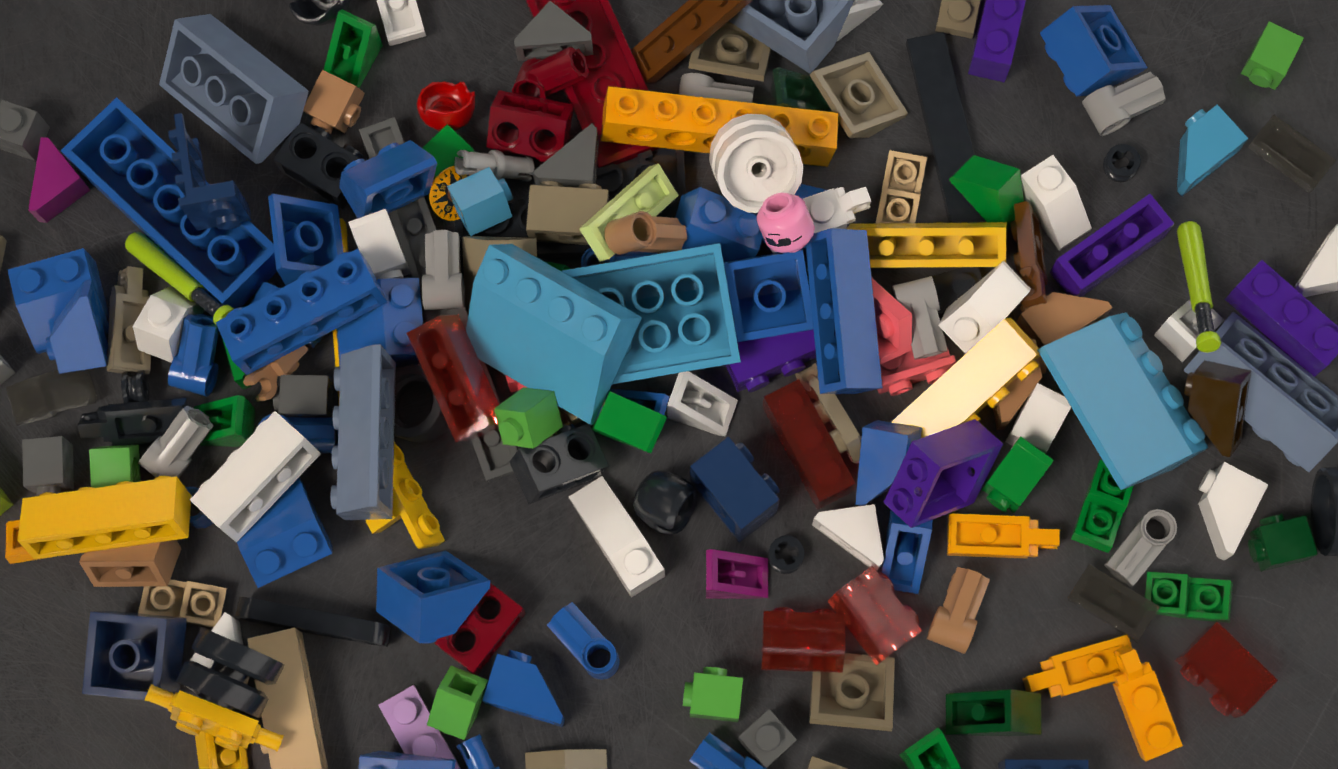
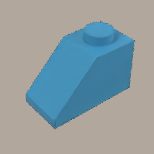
M1218 104L1207 113L1203 109L1199 110L1185 123L1187 130L1180 139L1177 192L1181 196L1185 195L1238 153L1248 140V137Z

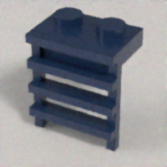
M174 114L176 129L169 130L168 134L169 139L178 151L171 154L172 161L181 172V175L175 176V181L185 195L183 198H178L179 206L197 231L214 227L223 230L239 227L241 222L251 221L249 205L233 180L206 185L200 141L198 138L191 139L186 132L183 114Z

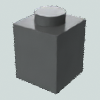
M1 100L0 149L36 161L41 137L46 138L50 126L37 111Z
M281 375L280 387H277L276 394L273 396L274 410H279L278 414L284 417L333 418L334 383L329 376Z
M63 436L22 439L23 487L35 493L36 496L46 492L61 493V491L74 490L73 444Z
M770 709L738 737L741 745L765 769L769 768L797 741Z

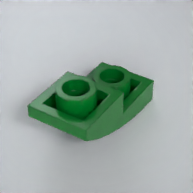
M1099 460L1071 540L1109 553L1113 547L1122 515L1128 506L1133 486L1120 490L1103 460Z
M1147 572L1144 612L1186 619L1230 623L1233 583L1231 580L1192 578L1188 574Z

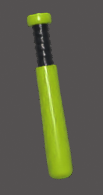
M1187 221L1178 227L1177 236L1191 308L1196 313L1195 316L1197 318L1199 335L1196 338V346L1201 352L1209 353L1216 351L1220 347L1221 339L1219 334L1214 331L1211 309L1213 304L1201 228L1196 222Z
M133 232L127 237L125 247L128 252L179 291L189 301L200 305L213 316L215 324L217 321L225 318L230 311L234 310L229 305H222L207 293L205 288L145 234Z

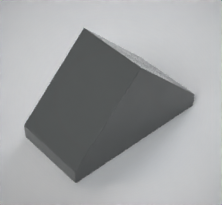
M551 1L545 5L514 39L518 61H526L532 58L544 59L571 46L574 49L579 48L584 56L593 55L591 33Z
M591 123L534 170L535 184L540 185L544 181H554L561 183L563 187L579 188L580 184L585 183L596 184L599 148L597 128Z

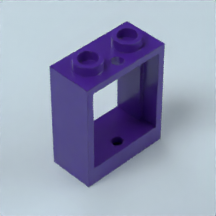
M976 419L912 441L884 503L910 528L973 504L1003 443ZM971 467L974 468L975 474L972 473Z

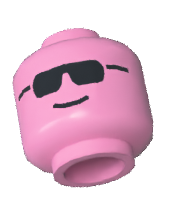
M788 193L771 195L764 201L756 217L766 245L775 252H797L810 241L814 234L815 226L805 201L797 195Z

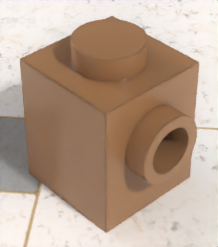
M322 70L305 103L303 112L312 117L310 122L312 126L317 125L329 134H331L333 128L345 134L348 126L352 127L359 118L361 112L359 104L365 93L357 86Z

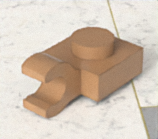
M304 345L245 377L243 381L245 386L255 385L258 381L261 383L262 390L255 398L257 402L269 400L276 394L277 377L292 374L299 367L300 363L298 360L308 351V348Z

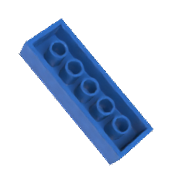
M117 97L61 150L70 163L222 305H229L234 309L242 307L259 290L262 282H267L277 272L274 244L250 221L241 222V225L234 229L223 230L214 227L196 230L179 206L178 198H183L185 195L175 181V176L181 175V172L172 161L171 153H175V151Z

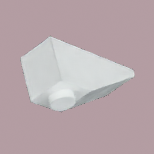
M603 476L569 496L570 501L631 598L665 577L663 566Z

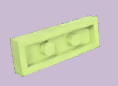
M659 163L649 166L579 229L599 261L610 259L615 254L609 249L605 240V228L610 221L639 211L647 212L651 216H657L679 195Z

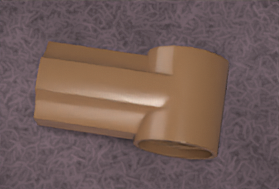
M639 211L610 221L605 228V240L609 249L619 255L632 251L667 253L682 250V246L687 240L686 226L682 225L678 218L651 216L647 212Z
M957 567L947 589L943 605L938 607L926 639L965 654L976 629L977 620L975 618L990 579L976 571Z

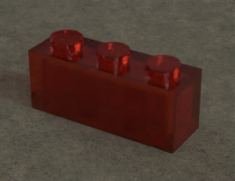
M440 315L407 332L455 442L475 439L497 428L498 423L494 408L499 403L459 315Z
M800 379L764 396L763 409L817 510L852 493L856 483Z

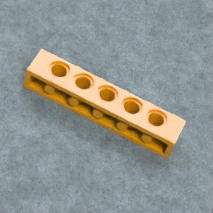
M608 86L603 106L601 141L710 153L711 143L718 130L731 119L745 114H763L779 121L786 129L800 152L803 164L828 167L837 149L838 113Z

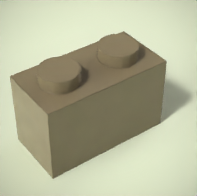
M544 181L540 185H530L526 226L528 238H536V242L589 245L579 228L610 201L609 191L602 189L599 185L590 183L580 184L579 188L563 187L561 183L554 181Z

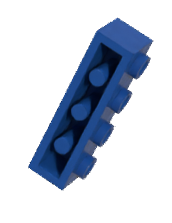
M830 228L814 233L805 246L820 394H857L881 389V367L867 230Z
M357 248L352 252L339 254L331 263L317 270L301 274L296 281L281 289L268 291L260 300L246 307H239L230 311L225 318L217 321L216 325L232 361L248 375L385 304L387 300L370 264Z

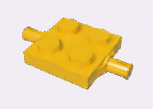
M151 684L145 697V701L167 708L171 712L170 719L177 722L175 726L177 729L195 736H199L200 731L216 737L214 741L216 744L230 750L237 751L239 746L247 749L249 743L254 744L255 742L278 752L284 735L262 728L258 724V720L181 690L172 693Z

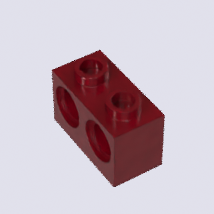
M499 90L490 107L486 147L497 149L506 155L523 154L533 156L537 160L545 162L569 142L574 104ZM504 122L513 123L518 129H511ZM542 129L550 130L555 134V137L545 135Z
M490 583V589L456 633L438 638L435 644L469 672L478 676L522 620L526 612L523 607ZM489 600L498 601L501 604L499 615L491 620L483 619L480 616L482 604ZM463 632H471L476 637L474 647L467 652H459L455 648V640Z

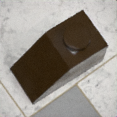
M1204 360L1195 372L1189 373L1186 380L1185 395L1190 396L1188 411L1221 455L1231 457L1241 443L1252 370Z

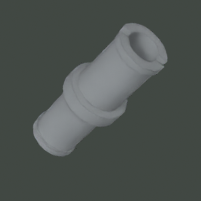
M459 150L457 152L459 157H455L454 163L455 171L458 175H472L490 167L497 180L507 178L528 182L532 177L525 175V173L533 175L534 162L531 157L506 156L501 151L495 150L489 151L488 154Z

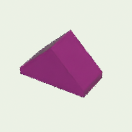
M41 137L28 211L39 222L47 223L89 192L90 189L51 140Z
M715 549L706 550V598H768V558Z

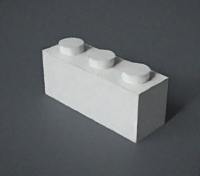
M274 411L267 420L258 425L255 432L239 449L230 454L224 465L200 486L198 492L190 501L237 543L321 453Z

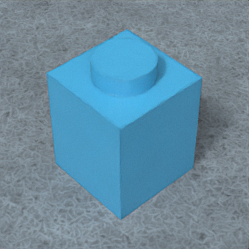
M490 167L447 186L455 210L470 236L512 217L508 201L513 199L512 193L505 179L497 180Z

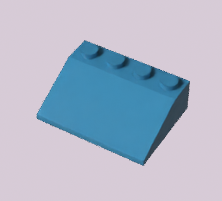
M720 243L562 271L642 317L612 384L741 362Z
M493 244L488 246L473 282L463 350L527 388L554 391L559 407L592 425L598 416L642 317L514 244Z
M1127 312L1109 316L1046 344L1037 350L1120 490L1169 472L1209 448L1204 440V431L1189 416L1183 406L1184 400L1181 393L1175 386L1169 383L1162 371L1163 365L1161 360L1153 351L1149 350L1142 338L1141 327L1132 317H1129Z

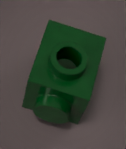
M1280 514L1260 520L1261 526L1249 533L1251 537L1248 540L1249 553L1253 562H1258L1261 572L1304 562L1318 555L1306 516L1285 520L1284 515Z

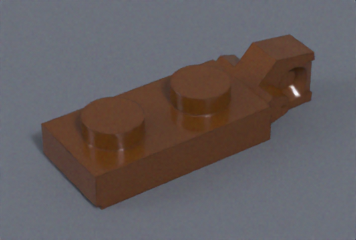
M1027 201L1014 204L1015 220L1010 222L1011 232L1014 241L1018 243L1019 252L1014 253L1015 267L1018 274L1022 276L1021 279L1031 288L1030 292L1020 302L1024 309L1047 303L1045 285H1048L1041 222L1031 204Z

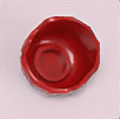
M446 81L432 82L421 90L417 99V111L420 118L427 126L437 131H441L447 124L456 131L467 125L474 114L475 92L470 93L465 82H459L456 85Z

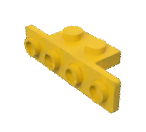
M394 442L392 519L365 521L371 533L374 534L384 531L402 518L418 549L438 546L445 541L440 531L439 522L431 514L422 496L420 485L413 479L404 461L405 458L402 450Z

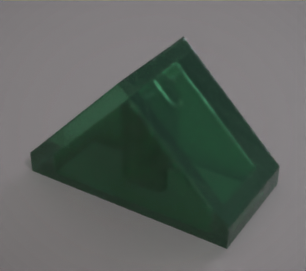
M780 67L773 69L771 84L773 106L832 112L810 76Z

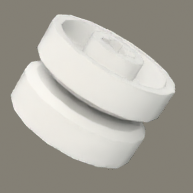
M745 114L733 118L718 130L711 143L709 161L721 193L733 206L745 212L758 213L764 201L776 193L795 195L802 182L803 163L800 152L786 129L779 121L763 114Z

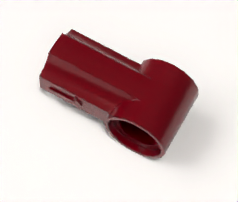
M571 46L542 60L536 58L528 59L520 68L512 88V93L545 99L548 95L586 79L589 74L586 57L579 48L574 49Z

